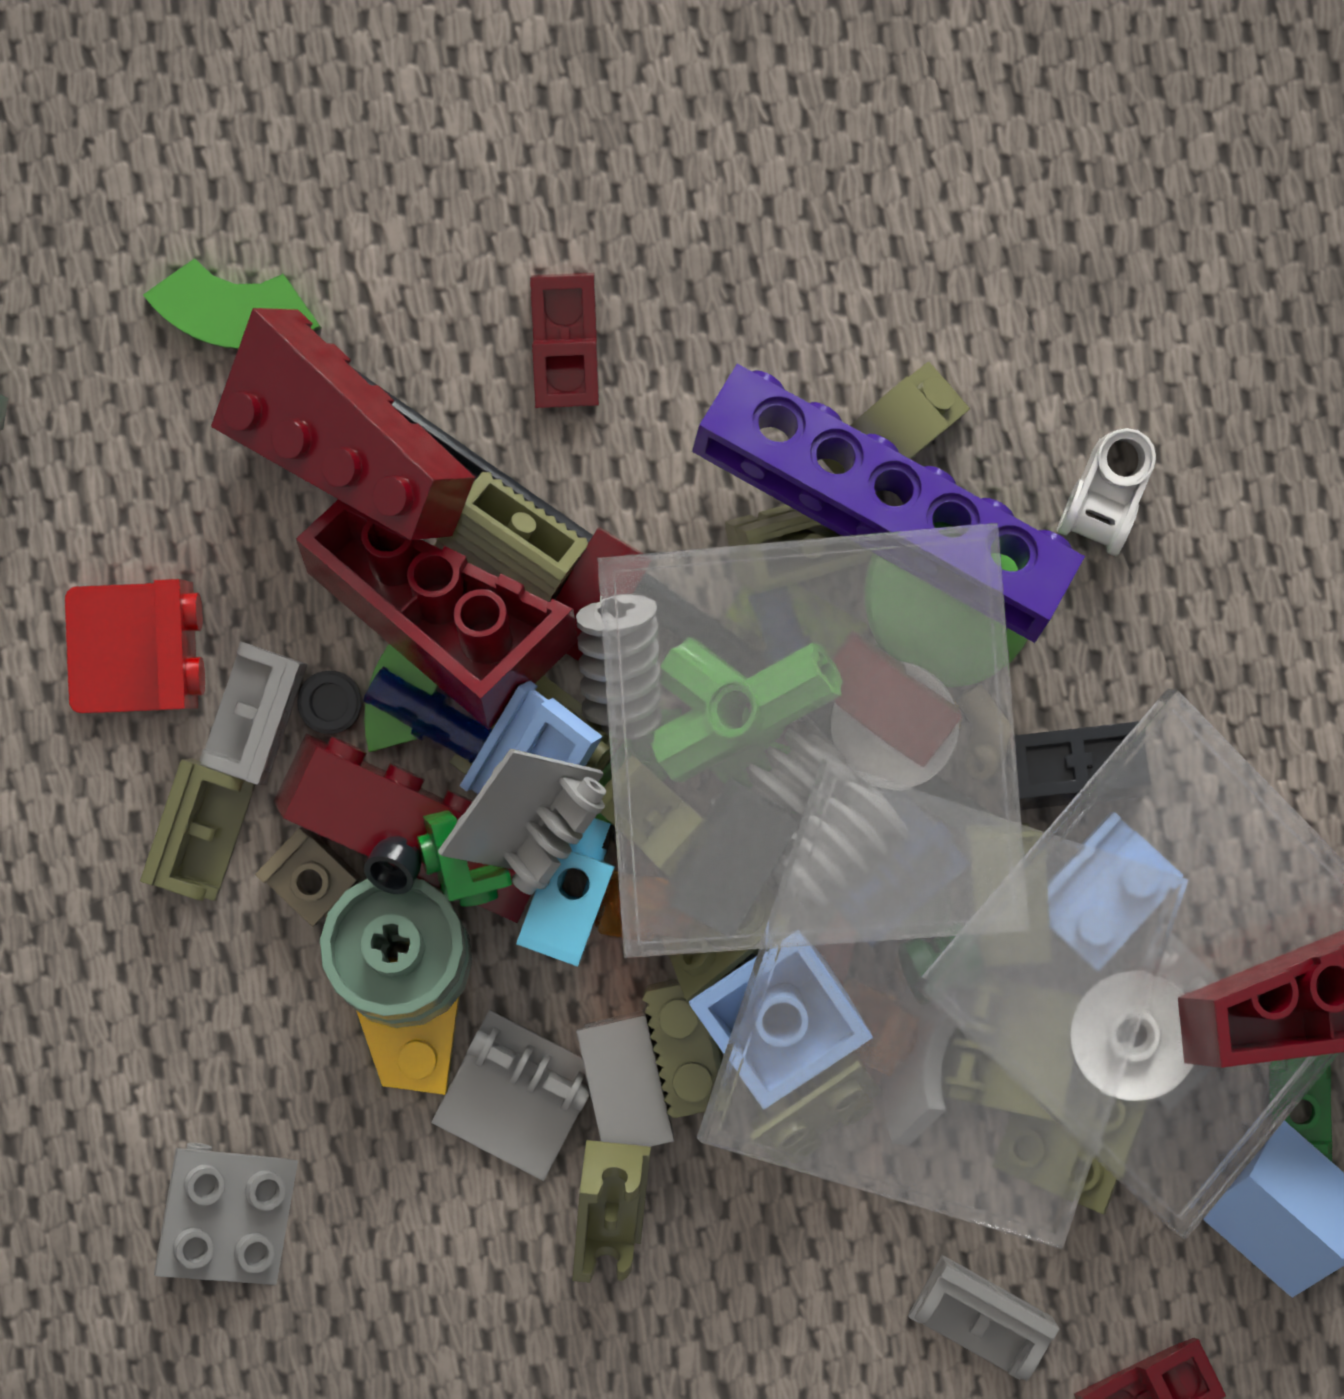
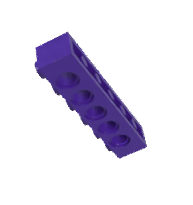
M737 363L699 424L692 448L693 453L1033 643L1037 641L1049 623L1085 558L1084 555L1073 550L1070 543L1059 534L1031 527L1015 518L1012 511L1003 503L991 498L981 499L959 487L955 480L945 471L933 466L923 467L899 453L896 446L884 437L876 434L866 435L842 422L840 416L828 406L817 402L808 403L786 391L779 380L766 372L750 371ZM766 427L777 428L783 431L789 440L783 442L772 441L766 438L760 429ZM818 460H835L844 467L846 472L842 474L829 473L819 465ZM881 490L893 492L901 499L903 505L889 506L883 503L875 492ZM945 522L952 525L959 532L961 538L950 539L942 536L937 532L933 523ZM1003 554L1008 556L1015 562L1018 571L1001 569L995 564L991 555Z

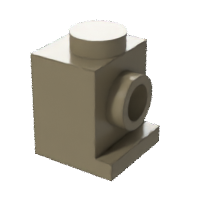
M304 827L298 828L255 874L263 883H267L312 927L317 925L324 917L326 918L328 912L343 893L355 886L362 878L319 836ZM308 869L315 870L322 878V887L314 894L306 892L300 884L302 873Z

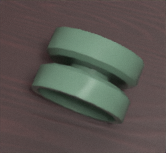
M368 878L346 890L328 912L320 937L322 968L336 993L368 1020L394 1028L424 1025L447 1012L465 990L472 966L470 936L458 914L442 893L425 880L418 878L411 890L404 894L384 892L375 887ZM406 944L409 946L407 953L398 952L397 962L390 963L389 952L395 945Z

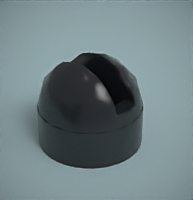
M393 836L381 840L373 848L365 862L364 872L366 877L375 887L390 894L409 892L420 873L422 864L420 852L416 846L411 847L407 845L406 838Z

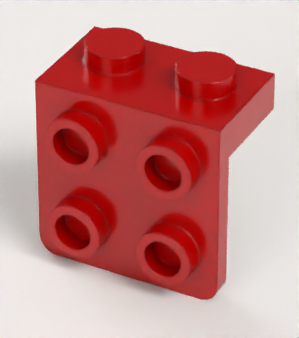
M182 579L153 580L154 583L76 586L67 591L65 595L68 692L69 705L72 710L77 713L198 709V696L204 695L205 667L203 658L196 657L195 631H201L203 609L200 594L193 591V582Z

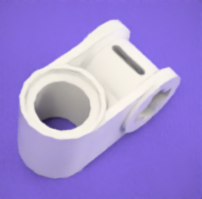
M1126 428L1108 433L1099 439L1093 448L1081 479L1077 481L1057 527L1058 533L1066 536L1071 531L1106 545L1108 554L1113 556L1119 554L1135 521L1139 501L1156 461L1154 445L1146 435L1138 430ZM1116 441L1128 442L1134 446L1138 453V466L1133 474L1128 477L1118 476L1108 466V450ZM1088 511L1109 520L1110 525L1086 515L1085 512Z

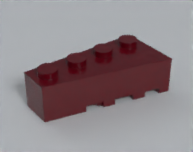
M253 308L211 427L409 540L453 536L475 477L418 423L411 424L392 406L394 400L378 385H370L349 365L351 359L335 344L326 343L311 329L313 323L298 309Z
M339 499L296 538L307 573L487 729L491 728L499 720L518 686L528 681H532L535 684L578 642L573 608L554 599L548 602L525 591L524 584L503 574L497 577L468 563L466 556L446 546L440 549L421 539L409 540Z
M307 733L274 799V803L283 819L368 857L381 840L393 836L406 838L407 845L411 847L416 846L418 849L417 836L427 834L423 816L449 810L458 821L473 802V800L451 790H448L445 797L441 798L421 788L425 779L404 768L390 763L385 771L364 761L367 753L345 741L331 736L329 742L326 743ZM467 861L469 870L488 866L487 864ZM421 864L420 873L417 878L425 880L427 883L440 889L437 873L426 875L423 864ZM508 869L512 880L516 872L513 869ZM512 882L511 886L497 889L499 894L497 899L477 905L518 924L531 895L520 891Z
M1344 930L1178 997L1184 1063L1225 1068L1344 1052Z

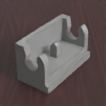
M240 641L235 663L206 747L203 749L199 760L200 764L256 785L267 784L308 664Z
M645 1010L584 1024V1028L576 1030L601 1142L648 1147L674 1142V1131L670 1115L667 1114L668 1105L664 1101L665 1092L661 1088L662 1079L658 1076L659 1065L655 1063L656 1052L653 1051L654 1043L653 1039L650 1038L651 1030L650 1026L647 1025L648 1017Z
M941 1255L908 1314L910 1319L919 1324L922 1323L1002 1368L1013 1377L1028 1381L1049 1344L1054 1340L1059 1331V1327L1051 1315L944 1255Z

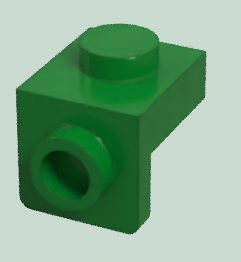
M449 810L423 816L427 834L417 836L423 868L426 875L437 873L440 890L449 902L460 900V905L463 907L484 904L499 897L497 889L512 885L510 871L507 868L488 865L469 870L466 860L445 857L438 853V850L457 823V818Z

